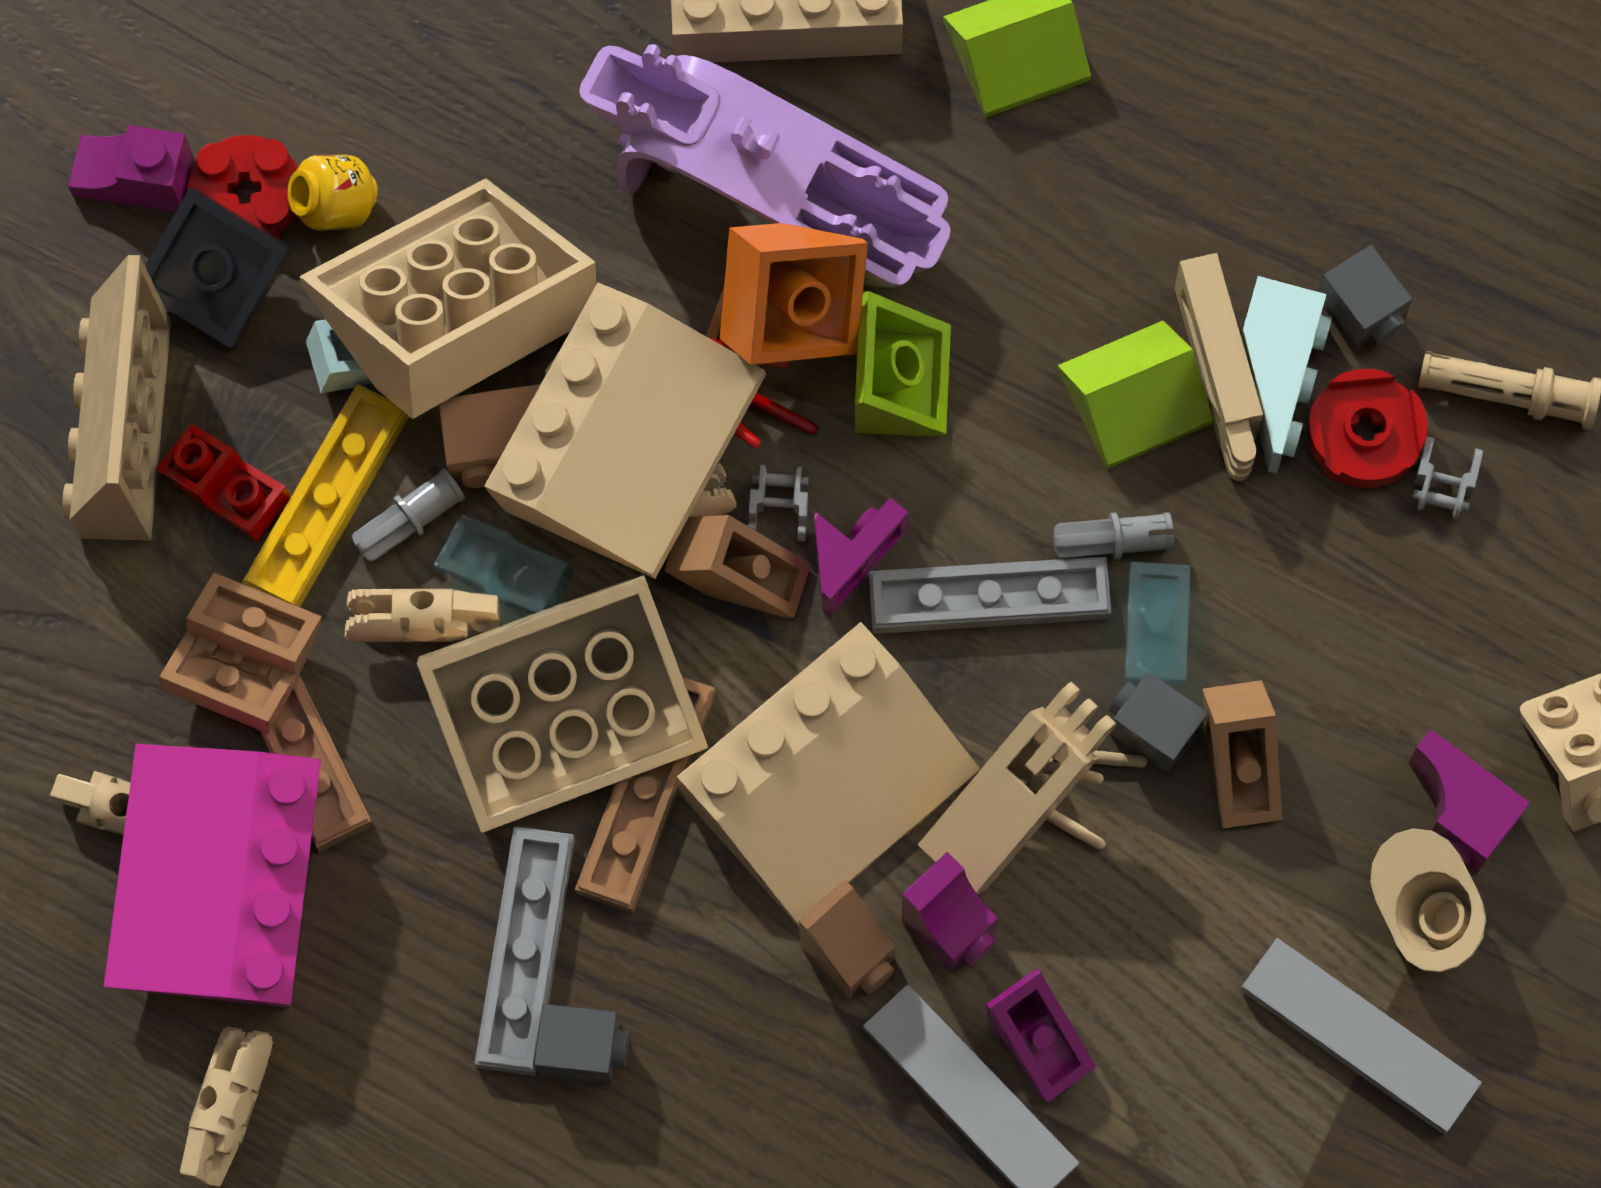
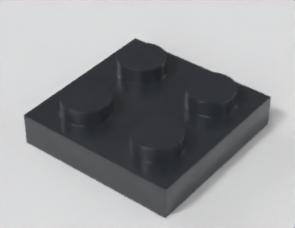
M190 187L145 267L167 310L227 347L236 348L294 248L197 188Z

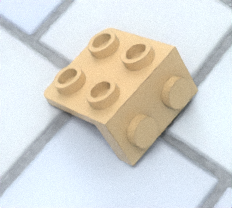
M1600 673L1528 700L1520 706L1522 722L1559 775L1563 817L1573 832L1601 822Z

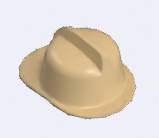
M1415 828L1395 833L1380 846L1372 862L1370 883L1375 901L1392 933L1397 947L1405 959L1422 970L1444 972L1462 965L1474 955L1483 940L1486 912L1483 900L1460 854L1449 840L1434 831Z

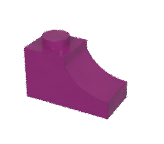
M128 125L127 132L121 135H81L68 188L72 196L176 212L187 193L188 178L196 164V160L184 133Z
M1430 729L1416 747L1409 764L1422 775L1434 796L1437 822L1432 831L1449 840L1460 854L1465 866L1468 865L1478 873L1519 821L1530 802Z
M948 852L902 893V922L952 973L964 961L970 967H973L997 943L992 935L996 932L998 917L981 900L970 884L965 869Z

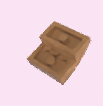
M213 573L186 617L187 632L159 676L160 689L269 734L307 660L321 626L322 616Z

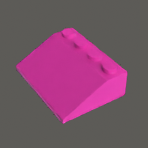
M149 744L135 745L104 988L289 1008L292 999L321 759L257 751Z

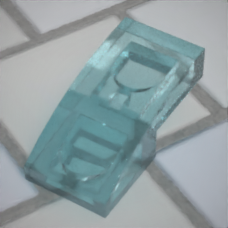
M463 514L460 515L434 563L438 570L482 594L497 595L499 602L527 615L556 606L574 574L568 562L519 544L511 533Z

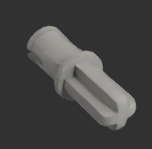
M443 468L439 471V474L403 499L399 495L393 498L395 503L393 506L353 533L351 536L353 543L368 562H373L414 533L418 536L425 533L423 530L425 525L458 502L461 503L465 500V496L452 476Z
M1114 512L1109 514L1108 519L1059 523L1055 525L1053 543L1056 555L1061 559L1112 555L1113 560H1120L1122 553L1157 550L1172 551L1174 548V535L1149 536V531L1173 529V522L1169 512L1159 515L1118 518L1117 513Z

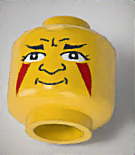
M314 155L304 159L290 177L288 184V201L292 211L308 228L318 231L352 230L362 226L370 216L378 197L377 184L371 176L368 167L358 157L351 155Z

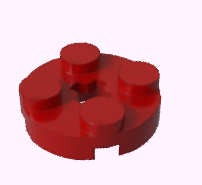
M238 135L223 139L218 143H209L200 149L196 157V164L188 178L187 191L190 187L197 188L278 239L281 237L280 232L288 227L292 219L294 223L298 219L288 201L289 180L298 169V166L289 155L283 143L276 139H267L256 135ZM244 181H252L253 185L261 186V192L251 194L249 203H240L238 195L231 194L232 190Z
M1377 369L1348 371L1340 374L1329 383L1328 387L1316 398L1311 407L1307 422V439L1310 450L1328 479L1337 483L1345 482L1356 487L1374 488L1393 483L1412 471L1424 447L1428 433V420L1424 405L1412 389L1409 393L1403 385L1394 381L1395 376ZM1360 416H1369L1372 425L1382 426L1383 432L1375 434L1373 441L1363 440L1360 435L1353 433L1352 428L1358 426Z

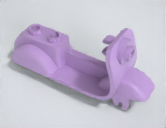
M653 44L647 46L642 56L617 46H606L598 52L580 85L579 93L589 108L603 120L623 132L617 143L624 148L616 161L617 181L622 191L631 195L640 188L655 162L674 174L679 172L705 185L774 224L785 223L862 238L868 242L864 285L893 288L902 285L911 278L912 274L927 270L938 261L951 232L949 223L941 217L948 203V195L940 185L745 78L707 60L688 55H670L667 59L659 56L661 53L660 48Z

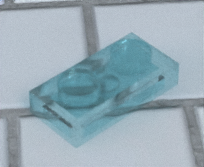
M1130 562L1124 683L1130 681L1133 684H1139L1149 671L1169 686H1185L1190 565Z

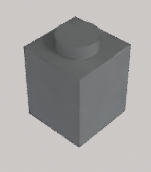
M1372 244L1323 274L1319 288L1320 293L1326 294L1325 308L1357 350L1372 341H1375L1377 345H1382L1397 336L1406 326L1405 320L1413 299Z
M1148 671L1138 686L1130 681L1127 682L1111 704L1109 711L1115 715L1113 721L1117 724L1110 735L1140 756H1144L1147 761L1164 773L1170 775L1204 729L1208 712Z
M542 1004L534 1063L539 1076L613 1084L614 1068H625L629 1031L620 1030V1021L617 1012Z

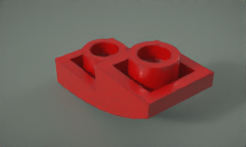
M192 423L156 467V470L168 481L256 542L259 541L285 508L292 496L286 486L243 461L235 449Z

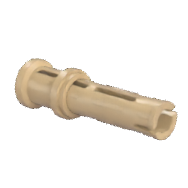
M1426 350L1418 388H1429L1474 399L1528 409L1527 415L1533 416V419L1542 421L1545 416L1580 422L1582 429L1591 431L1601 395V378L1594 377L1590 382L1554 375L1553 369L1544 367L1543 370L1537 369L1536 374L1486 363L1434 354L1432 351Z

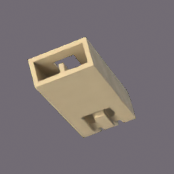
M1217 253L1180 261L1174 289L1190 346L1194 351L1214 419V431L1219 448H1221L1227 472L1233 480L1243 481L1249 477L1256 455L1254 440L1257 439V430L1260 428L1263 412Z
M1069 682L1057 694L1046 709L1040 707L1030 711L918 844L935 862L948 852L965 869L966 876L977 894L987 890L1098 760L1093 752L1117 724L1106 715L1089 731L1084 725L1099 707L1089 698L1072 715L1067 708L1075 701L1081 691L1072 682ZM1052 757L1060 763L1035 794L1026 786L1028 781L1024 778L1018 779L1016 777L1024 766L1035 775L1042 773L1046 768L1045 765Z

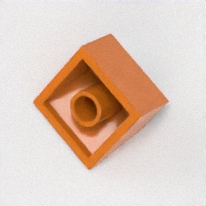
M785 223L729 227L720 340L750 365L857 354L868 242L862 238Z

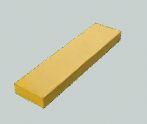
M356 384L244 577L242 584L301 607L409 419V415L388 398Z

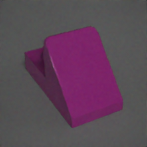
M889 498L878 511L871 507L858 519L850 533L854 537L852 541L819 514H814L822 610L831 617L866 579L869 571L874 570L908 531V511L892 498Z
M1035 969L986 1004L991 1031L1011 1049L1036 1093L1047 1103L1097 1067L1039 970Z

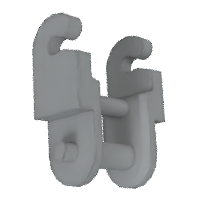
M1427 436L1414 484L1422 485L1421 491L1414 490L1412 498L1419 500L1417 506L1419 511H1422L1426 503L1453 510V519L1458 520L1461 510L1468 512L1470 503L1463 502L1464 496L1471 497L1475 489L1483 450L1475 448L1469 473H1464L1462 478L1433 471L1434 465L1429 463L1434 438ZM1431 480L1458 486L1457 497L1430 492Z
M761 465L760 475L753 474L752 483H758L759 489H750L748 527L755 531L757 530L758 513L764 511V506L793 508L794 513L799 515L798 541H806L808 493L801 492V486H808L809 478L802 477V467H797L795 475L767 473L766 466ZM766 486L794 487V499L766 498Z

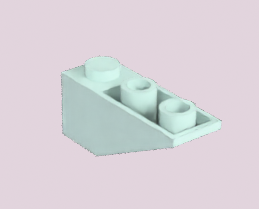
M1258 276L1241 338L1263 412L1258 433L1267 470L1277 474L1282 455L1294 458L1303 423L1292 421L1297 401L1305 404L1309 403L1318 370L1308 368L1307 363L1311 349L1323 351L1332 317L1321 314L1326 294Z

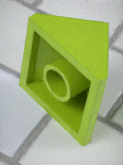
M988 0L943 16L945 27L984 118L1091 81V72L1074 5L1071 0Z
M870 291L863 293L858 330L855 433L932 437L946 435L950 324Z
M1164 321L1057 366L1065 387L1107 470L1213 424L1214 419L1194 351Z

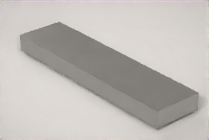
M1106 557L869 571L873 634L1108 620L1111 617Z
M522 827L513 828L475 1058L476 1068L537 1076L538 1074L534 1063L542 1004H549L575 844L574 834Z
M1278 938L1275 939L1240 989L1241 992L1443 1135L1448 1132L1482 1083Z
M908 984L863 1025V1030L1014 1188H1056L1079 1166L1077 1159Z

